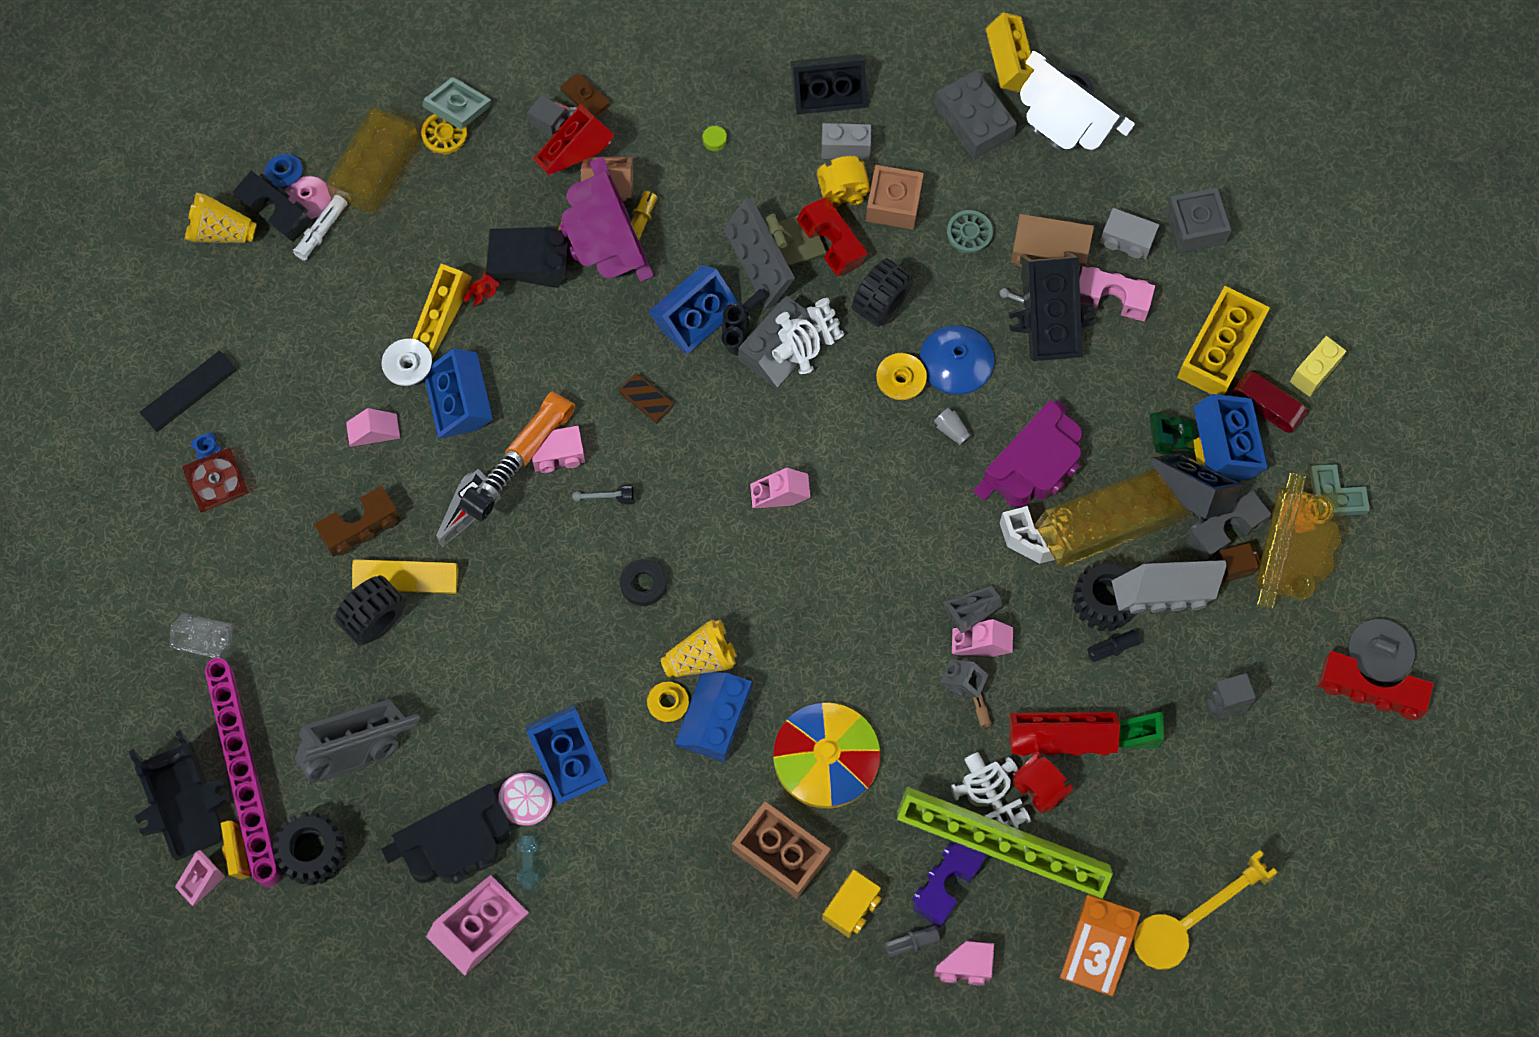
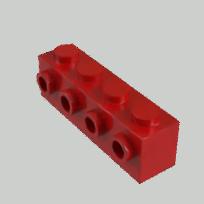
M1116 712L1010 713L1009 746L1011 754L1027 756L1039 752L1040 754L1053 756L1057 753H1070L1072 755H1082L1083 753L1108 755L1110 753H1118L1120 723Z

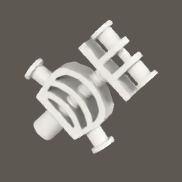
M829 298L817 301L815 303L816 307L807 308L813 325L804 319L790 320L788 312H784L776 318V323L781 324L783 327L778 332L782 344L772 350V355L777 362L782 363L789 358L791 362L799 363V374L812 372L814 369L813 366H810L809 359L818 354L820 340L822 344L832 345L834 343L833 340L844 336V332L838 327L840 324L837 318L832 319L835 311L830 309Z
M979 753L968 756L965 762L971 774L964 777L963 785H951L954 799L958 800V797L967 795L970 803L975 806L992 805L994 811L985 815V817L995 819V821L1016 829L1023 822H1031L1024 807L1020 809L1019 813L1015 815L1012 813V810L1021 807V799L1006 806H1003L1001 801L1010 788L1008 774L1018 770L1013 760L1008 757L1006 763L1002 766L997 762L985 766ZM997 774L999 778L995 783L992 784L991 780ZM1003 781L1004 789L1000 794H997L995 789ZM979 786H982V788H980V789L971 788V787H979ZM986 795L988 799H979L976 796ZM1004 814L1008 819V821L1003 822L1001 816Z

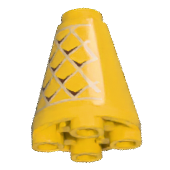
M196 193L194 204L191 205L188 219H191L190 226L188 225L186 229L185 240L206 243L253 242L257 223L251 222L250 218L205 194Z
M708 621L668 651L666 656L661 658L666 675L668 677H682L733 668V665L736 664L734 658L737 655L733 645L726 643L724 638L726 630L722 621Z

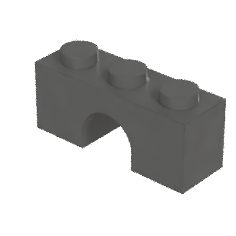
M1254 491L1247 495L1241 493L1237 498L1232 513L1224 514L1220 517H1211L1205 522L1199 520L1190 528L1191 532L1187 539L1204 561H1210L1218 556L1221 550L1227 549L1231 542L1224 532L1225 526H1237L1248 536L1265 525L1272 514Z

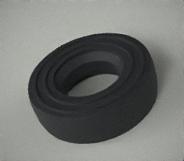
M647 559L635 560L628 564L621 574V592L634 605H652L659 601L666 591V575L663 569L654 561ZM640 574L651 576L654 581L652 588L645 592L638 591L633 586L635 577Z

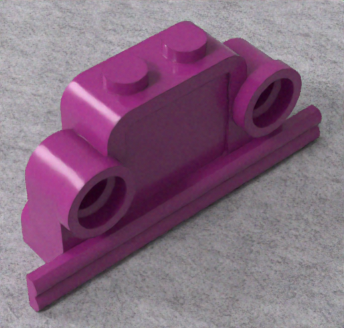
M602 156L589 162L595 176L577 182L569 188L567 201L572 208L564 211L562 223L560 224L565 238L569 237L571 241L570 251L575 261L579 260L581 264L586 266L597 263L598 272L605 278L617 277L634 268L640 282L654 276L604 157Z
M1049 400L985 470L983 480L973 490V493L985 501L996 490L1004 496L1010 506L1015 508H1022L1028 505L1032 495L1038 499H1046L1052 493L1057 495L1065 485L1063 481L1069 475L1072 478L1081 467L1078 464V460L1081 454L1079 445L1082 432L1079 425L1065 415L1068 408L1058 400L1055 402Z

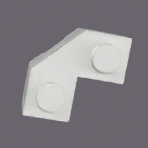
M1028 506L1002 513L1000 526L1007 547L1039 564L1065 556L1068 545L1060 523L1035 529Z

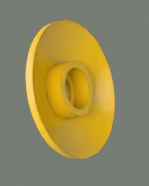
M896 353L886 357L880 363L876 379L879 388L888 397L896 400H908L917 396L923 390L927 374L924 365L919 359L910 354ZM898 377H903L906 381L904 383L897 382L896 379Z

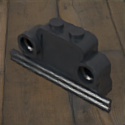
M487 784L392 834L395 842L381 848L388 864L403 856L411 876L419 883H429L438 876L444 883L454 882V884H458L469 877L468 874L474 870L482 871L490 867L498 855L496 844L505 843L512 834V824L508 821L499 803V792L502 785L492 789L491 785Z

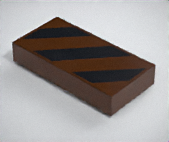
M637 373L619 389L620 395L656 424L673 408V403Z

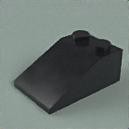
M547 227L490 229L485 275L558 288L566 272L568 237L565 238L561 230Z
M1181 453L1158 456L1151 459V464L1183 507L1193 512V516L1207 520L1210 517H1220L1221 515L1233 512L1242 484Z

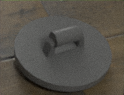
M1372 619L1362 623L1352 633L1348 643L1349 657L1356 658L1358 669L1362 676L1374 682L1388 683L1396 681L1410 670L1414 662L1415 649L1411 637L1400 625L1389 620Z

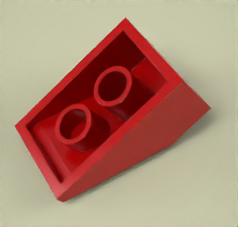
M580 104L535 155L533 160L548 175H551L599 154L601 150L606 149L611 144L614 134Z

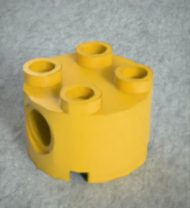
M844 156L831 160L832 165L826 167V164L819 167L817 178L822 197H827L832 205L838 207L841 203L849 202L853 206L864 201L863 197L870 191L871 186L862 159L859 161L857 156Z

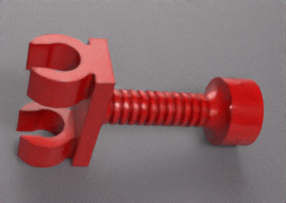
M486 270L482 278L470 284L468 287L469 291L464 294L465 302L472 295L474 296L475 302L472 307L482 302L483 295L488 293L485 299L494 296L496 288L499 286V283L493 279V276L485 275Z

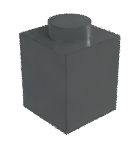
M543 95L538 98L527 112L529 124L550 137L567 120L565 109Z

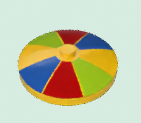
M817 703L798 710L782 725L774 744V767L783 787L800 802L816 808H838L860 798L872 785L879 768V743L871 725L856 711L840 704Z

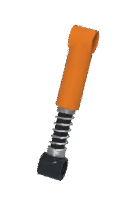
M554 391L550 392L544 399L537 414L506 449L504 459L500 460V464H497L495 467L496 469L491 471L492 474H488L487 478L478 487H470L464 493L459 503V509L483 522L493 510L495 505L494 499L498 496V491H502V486H506V481H510V476L513 477L514 472H517L518 469L525 467L553 430H556L560 425L566 424L574 412L575 404Z

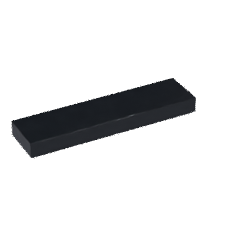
M219 350L139 413L157 433L237 370Z

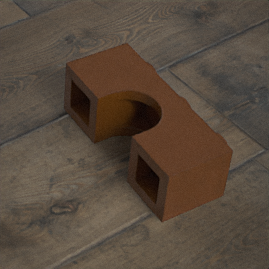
M382 486L359 498L365 510L363 517L359 521L347 523L340 518L336 511L314 524L332 557L348 553L355 544L360 541L362 543L369 541L374 537V533L381 529L386 530L393 527L397 520L400 519L396 507Z

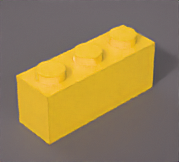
M1003 12L986 28L1000 87L1020 92L1035 69L1026 63L1031 53L1022 18Z

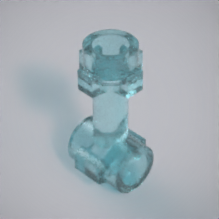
M524 836L520 837V843H517V851L522 852V869L517 874V882L525 890H529L538 882V874L533 871V851H538V843H536L535 837Z

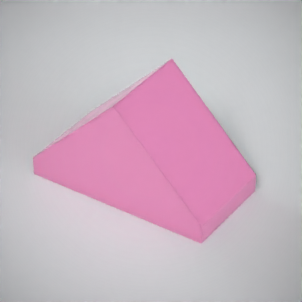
M367 408L346 422L350 447L400 438L398 418L395 413Z
M199 850L194 854L175 888L194 906L217 886L225 876Z

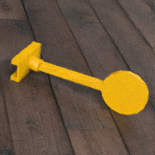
M1259 850L1251 856L1248 861L1250 867L1242 872L1243 875L1181 921L1165 914L1153 915L1144 919L1137 927L1134 935V949L1139 959L1147 966L1157 970L1170 969L1177 966L1186 957L1189 948L1187 934L1189 928L1249 884L1253 886L1260 880L1265 885L1278 872L1274 868L1268 873L1266 872L1267 865L1259 863L1264 855Z

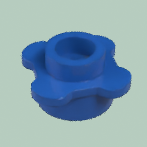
M203 434L192 441L191 446L193 449H196L199 461H206L207 457L220 454L221 447L216 444L214 434Z

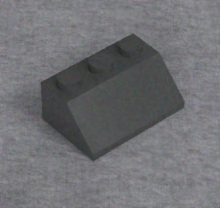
M785 296L738 348L739 361L776 389L780 387L799 365V363L791 362L789 358L779 363L772 355V350L782 344L778 332L783 327L781 324L776 323V318L780 314L788 312L790 320L804 319L813 325L808 312L788 296Z

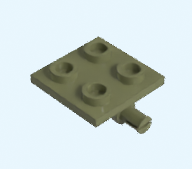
M775 214L768 215L766 217L767 227L789 267L826 255L820 237L815 236L809 239L796 221L798 216L778 222Z

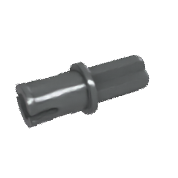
M935 925L919 931H908L907 936L886 942L884 947L888 957L910 950L915 953L924 946L939 943L940 937Z

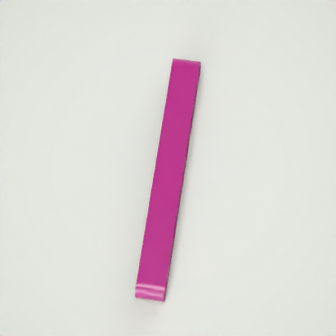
M214 658L207 663L205 674L253 878L261 886L270 888L280 881L281 871L279 863L274 857V854H276L273 849L274 841L234 672L224 659ZM225 669L223 676L214 677L217 670ZM231 693L228 701L220 702L223 694ZM236 717V723L233 726L227 727V720ZM243 742L240 750L231 751L235 743ZM248 767L249 770L246 775L237 776L240 768ZM254 792L252 800L248 802L243 801L246 793ZM260 817V822L257 826L249 827V821L252 818ZM260 842H266L265 850L255 853L256 845ZM265 868H272V874L268 878L262 879L260 876L261 872Z

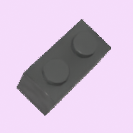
M1247 673L1217 681L1207 696L1206 707L1209 714L1214 715L1216 721L1246 713L1256 699Z

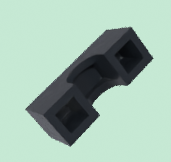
M251 170L232 193L257 214L267 205L275 204V211L267 221L294 242L312 221L305 214L308 210L298 201L294 204L288 200L290 195L282 188L278 187L275 190L270 186L273 182L263 173L258 176Z

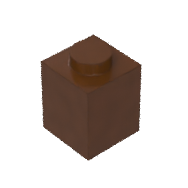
M1250 543L1221 550L1216 557V561H1225L1227 565L1223 575L1224 582L1254 575L1259 565L1258 554L1255 550L1252 551Z

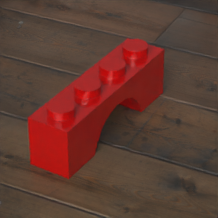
M1330 651L1324 659L1317 687L1323 688L1327 694H1342L1350 697L1349 699L1355 703L1363 704L1367 702L1374 704L1378 710L1385 712L1396 711L1401 713V716L1406 719L1416 720L1417 718L1421 719L1427 712L1434 683L1407 675L1396 686L1379 687L1371 684L1362 676L1358 669L1356 658Z

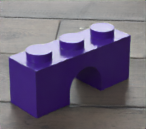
M951 842L942 853V856L945 858L940 866L934 865L927 876L930 882L925 889L920 886L912 899L916 902L913 910L939 928H941L957 902L956 899L945 891L944 882L950 877H960L970 884L986 858V855L980 851L957 842L955 844Z

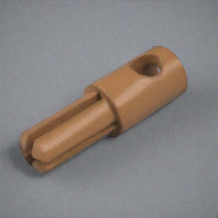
M980 693L979 701L981 707L977 698L973 697L980 727L985 728L991 726L992 722L989 719L988 709Z

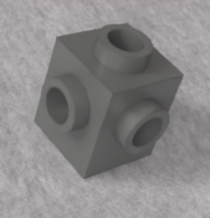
M964 658L962 661L950 660L940 683L949 689L948 693L956 698L962 699L963 696L979 698L988 674L969 659Z

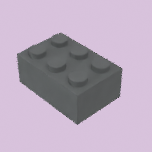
M977 70L936 92L935 108L973 160L1014 138L1017 123Z

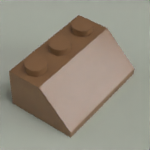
M1020 214L1014 238L1011 263H1016L1022 267L1020 255H1026L1031 260L1061 258L1064 257L1065 251H1069L1078 257L1079 274H1081L1083 266L1086 267L1094 226Z

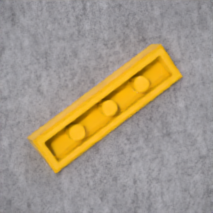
M353 560L352 589L372 577L382 575L399 592L457 594L459 569L456 563Z

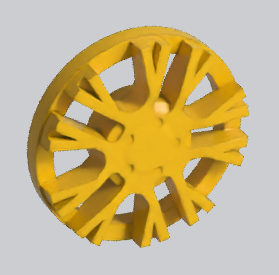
M436 114L430 116L424 122L421 131L423 142L433 153L436 152L444 155L460 150V147L466 142L467 128L464 127L462 130L453 128V125L447 123L444 119L443 123L437 125L434 120L441 117ZM426 133H433L434 136L426 138ZM457 138L460 141L456 144L453 142V139ZM447 143H451L452 147L448 148ZM439 144H444V148L437 147Z

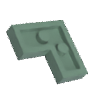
M1337 464L1311 466L1309 469L1311 484L1319 517L1369 513L1370 508L1366 487L1341 488Z

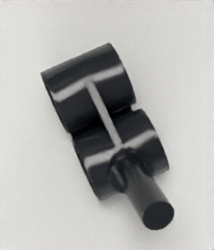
M761 289L753 294L743 305L730 303L723 310L721 339L728 352L732 355H739L738 348L746 340L749 312L767 296ZM735 314H741L739 320L731 321ZM733 338H740L737 344L729 345Z

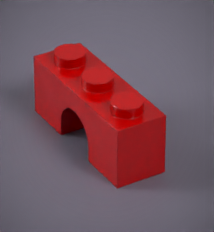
M824 197L803 207L796 221L809 239L820 235L827 237L832 242L831 247L824 256V260L835 275L839 277L858 268L868 253L829 199Z

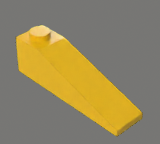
M440 264L412 339L426 345L432 359L457 314L472 279V276L444 264Z

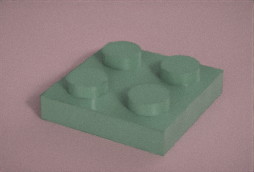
M454 77L423 99L424 108L461 130L486 111L491 104V99Z

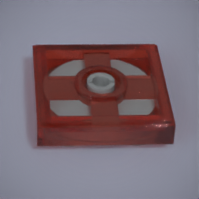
M230 447L181 466L201 513L249 493Z

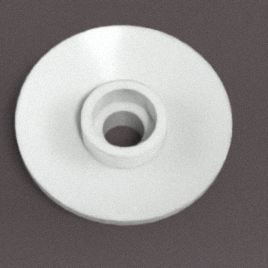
M402 339L394 342L386 349L382 357V369L385 376L391 382L401 386H411L421 382L429 374L432 367V356L429 349L422 342L415 339ZM407 363L413 364V366L410 368H404L405 364Z

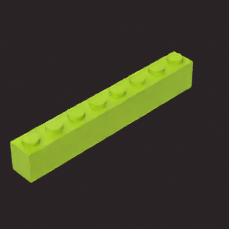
M910 787L906 788L897 811V820L1102 899L1113 875L1111 866L1107 863Z

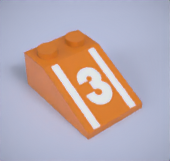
M1087 895L1082 903L1060 979L1113 997L1140 913Z

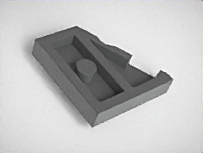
M992 586L943 602L946 613L960 633L966 632L1002 606L1001 598Z

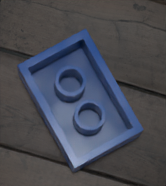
M1212 394L1193 407L1206 467L1230 479L1249 480L1267 469L1252 399Z

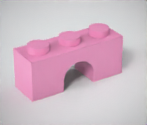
M1083 266L1079 278L1080 304L1092 305L1097 309L1099 300L1103 296L1115 295L1122 301V316L1145 322L1155 285H1151L1144 280L1125 278L1117 273L1102 272L1095 267L1087 268Z

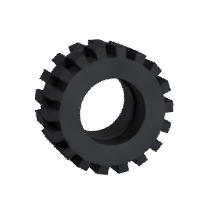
M885 258L877 263L861 282L853 298V311L876 327L883 325L897 312L906 299L912 286L913 275L890 259Z
M1104 560L1103 564L1097 561L1093 563L1092 567L1090 565L1087 566L1084 572L1080 574L1073 591L1072 603H1075V613H1081L1079 619L1082 622L1085 620L1089 621L1088 627L1093 628V625H1097L1098 631H1104L1105 627H1108L1109 631H1114L1116 626L1120 629L1125 626L1126 622L1129 623L1134 614H1131L1130 610L1119 611L1118 605L1107 606L1101 604L1096 600L1092 591L1093 588L1101 585L1113 588L1112 580L1131 570L1127 565L1125 568L1120 567L1121 562L1118 561L1115 564H1111L1110 560Z
M382 575L375 576L358 585L346 596L336 612L335 622L357 645H365L381 637L397 622L406 606V599Z
M301 812L300 818H296L293 815L290 817L291 822L288 825L284 822L280 826L283 831L281 833L277 832L275 838L278 840L277 843H273V849L276 852L274 854L275 860L279 863V867L285 874L299 884L303 885L306 882L308 886H315L317 881L320 884L326 883L325 878L328 876L331 879L336 876L334 871L336 869L341 870L343 867L341 861L346 860L347 854L344 849H347V845L343 839L344 836L337 825L324 814L320 816L318 812H312L311 815H308L307 812ZM312 835L324 838V850L318 858L310 862L297 860L296 849L304 838Z

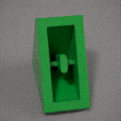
M1161 712L1119 721V748L1158 749L1164 740L1163 713Z

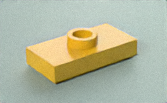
M230 820L221 823L224 840L222 852L227 860L229 876L238 879L250 877L248 857L240 824Z

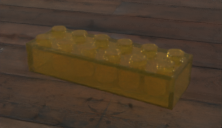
M1153 469L1047 509L1035 523V527L1058 566L1063 568L1180 522L1191 511L1183 507L1157 470Z

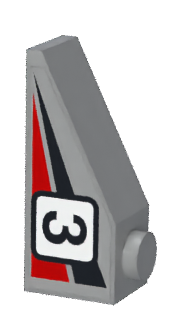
M479 469L474 473L470 472L465 475L455 492L436 535L442 547L476 520L460 510L459 503L464 493L470 487H478L487 478ZM499 491L498 496L494 499L495 503L501 499Z

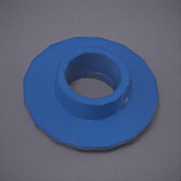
M290 154L277 155L266 164L264 174L273 182L272 185L276 187L291 186L301 177L303 171L302 163L297 157ZM281 167H289L288 170L285 172H277L278 169Z

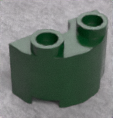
M1155 412L1149 415L1155 452L1170 455L1173 454L1172 450L1186 449V453L1195 451L1193 440L1196 439L1193 421L1185 420L1179 416L1170 418V416L1164 415L1163 412Z

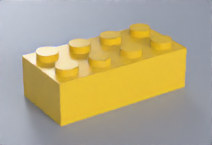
M1224 286L1183 362L1177 378L1211 395H1225L1270 307Z

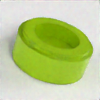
M710 126L703 132V144L708 150L719 151L725 147L727 135L723 128Z

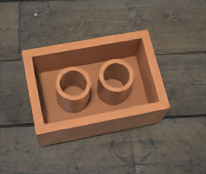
M765 801L732 843V851L796 899L800 897L830 857L831 850Z

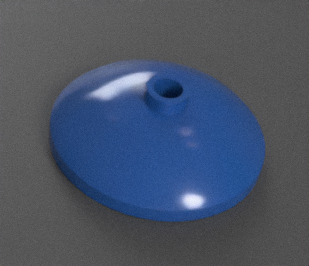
M953 325L936 330L928 336L920 351L919 360L925 367L926 380L934 388L947 394L964 395L978 390L988 381L994 368V353L987 339L976 330L965 326ZM959 350L962 352V355H956L954 351Z

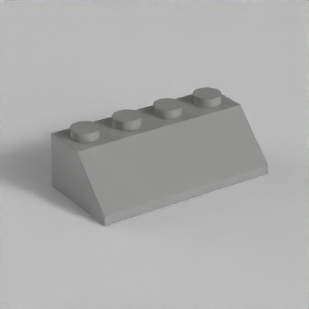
M1202 561L1143 564L1112 580L1119 611L1130 610L1131 614L1144 612L1146 609H1151V612L1155 613L1164 611L1167 608H1171L1173 612L1184 610L1187 607H1191V610L1206 608V603L1217 597L1227 566L1226 562Z

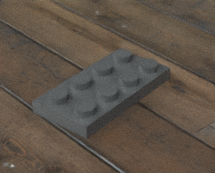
M744 199L723 230L756 292L761 289L767 295L761 301L764 307L771 308L784 294L795 277L753 199Z

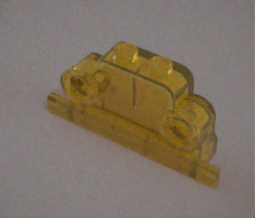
M1290 473L1287 488H1279L1255 582V588L1261 589L1257 605L1274 608L1277 594L1289 596L1297 600H1305L1314 593L1315 581L1321 582L1325 580L1328 574H1331L1333 571L1334 559L1332 558L1334 550L1338 548L1341 540L1338 525L1330 521L1334 514V505L1326 496L1303 492L1306 476Z

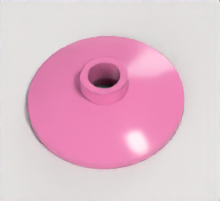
M313 176L300 177L296 183L287 186L285 192L290 195L288 200L293 204L296 201L302 204L308 210L305 214L310 219L319 217L332 200L329 186L323 180ZM310 192L309 195L302 196L303 193Z

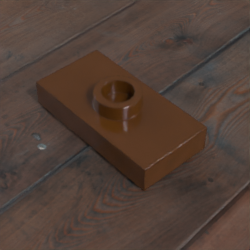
M578 72L560 86L561 91L577 106L581 104L595 118L610 107V102Z

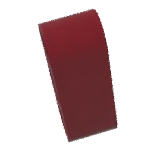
M1251 371L1246 372L1232 390L1233 397L1252 399L1254 411L1286 433L1294 432L1307 414L1306 408L1300 402Z

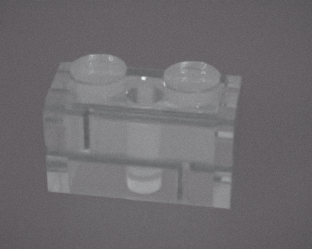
M182 613L171 625L169 647L212 658H222L232 645L233 625Z

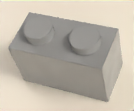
M822 124L821 159H835L844 156H857L859 160L870 159L871 125Z
M1113 208L1100 243L1104 244L1108 249H1118L1128 253L1133 258L1146 260L1159 224Z

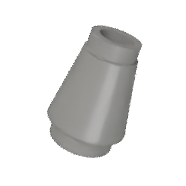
M947 408L934 420L938 425L936 428L959 445L971 436L955 410L952 412Z

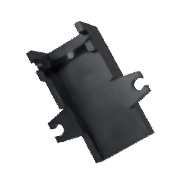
M1065 251L1064 257L1037 260H1031L1026 255H1020L1025 308L1008 312L1010 319L1014 317L1019 319L1017 325H1009V330L1028 333L1029 355L1032 361L1083 357L1081 328L1094 325L1095 319L1093 317L1085 319V313L1087 311L1094 312V306L1080 304L1078 257L1069 251Z
M181 730L175 732L181 745L159 755L143 760L134 749L129 751L130 757L136 766L134 767L136 774L141 780L147 800L151 805L134 816L138 824L148 820V825L145 828H139L140 834L146 836L163 832L171 857L175 861L224 841L221 821L216 809L231 800L227 792L221 796L217 795L220 788H226L223 780L206 783L194 747Z

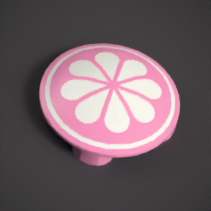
M519 773L504 782L499 792V803L510 823L525 826L533 825L542 821L548 815L552 806V793L548 784L539 776L531 773Z

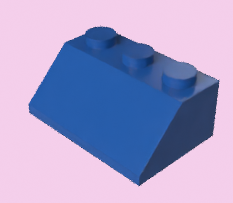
M701 265L648 312L660 330L681 350L689 354L722 325L724 308L730 303L738 302L717 269Z
M453 348L432 364L431 370L425 378V383L439 439L479 430L493 420L477 352Z
M710 672L701 674L675 745L725 762L749 699L752 681L728 673Z

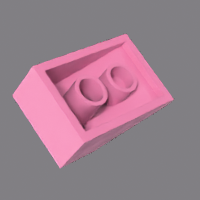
M490 875L434 921L426 937L466 975L529 912Z

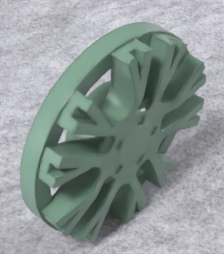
M965 210L955 214L947 226V237L950 244L962 253H979L989 245L993 235L990 220L984 214L974 210ZM968 215L972 216V221H968ZM962 217L965 223L960 224L956 220ZM978 218L984 221L981 225H977L975 222ZM952 234H958L960 237L953 239ZM983 235L987 236L988 238L986 241H983L979 238V236ZM962 239L964 242L961 245H959L958 243ZM976 240H977V242L980 244V246H978V247H977L976 243L974 242V241H976ZM971 243L973 248H967L965 245Z

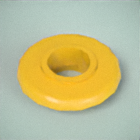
M662 682L655 685L647 698V707L651 715L663 722H673L680 719L686 713L689 705V697L685 689L674 682ZM665 695H671L675 698L676 702L672 707L666 708L660 704L661 698Z

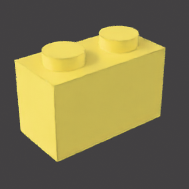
M1326 336L1297 368L1290 383L1310 397L1338 366L1346 350Z

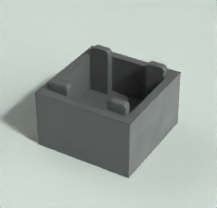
M1218 187L1170 197L1165 211L1178 253L1226 244L1231 228Z

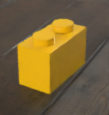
M853 870L823 913L822 920L847 937H850L853 932L858 934L866 923V920L863 919L864 915L868 910L873 912L882 898L878 896L881 888Z

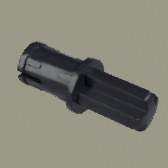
M1134 629L1117 637L1109 636L1107 641L1089 647L1087 649L1088 656L1092 662H1097L1112 655L1119 656L1120 652L1140 645V639Z

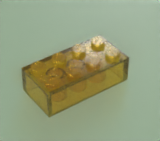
M372 106L325 183L330 197L333 198L335 195H339L347 201L348 205L374 215L419 138L415 124Z

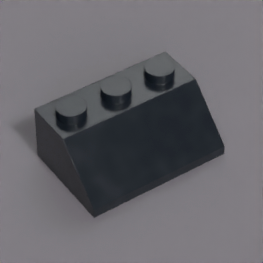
M862 54L790 61L797 115L868 107L865 60Z

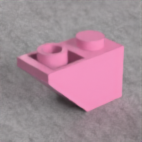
M578 426L557 429L551 432L532 457L535 472L549 473L554 471L555 468L564 466L566 468H575L580 463H585Z
M790 468L782 469L750 484L752 508L790 506L810 498L808 474Z
M994 619L979 622L964 633H960L958 628H953L952 654L994 657L1013 652V627Z
M966 941L936 967L934 976L941 977L940 981L956 983L957 979H966L968 984L985 985V981L989 982L992 978L994 944Z

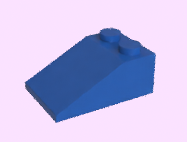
M575 705L525 726L558 804L608 783Z

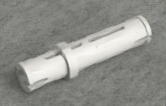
M335 195L310 229H306L304 232L305 236L296 248L293 249V253L298 258L305 261L316 245L322 243V237L348 205L344 198Z

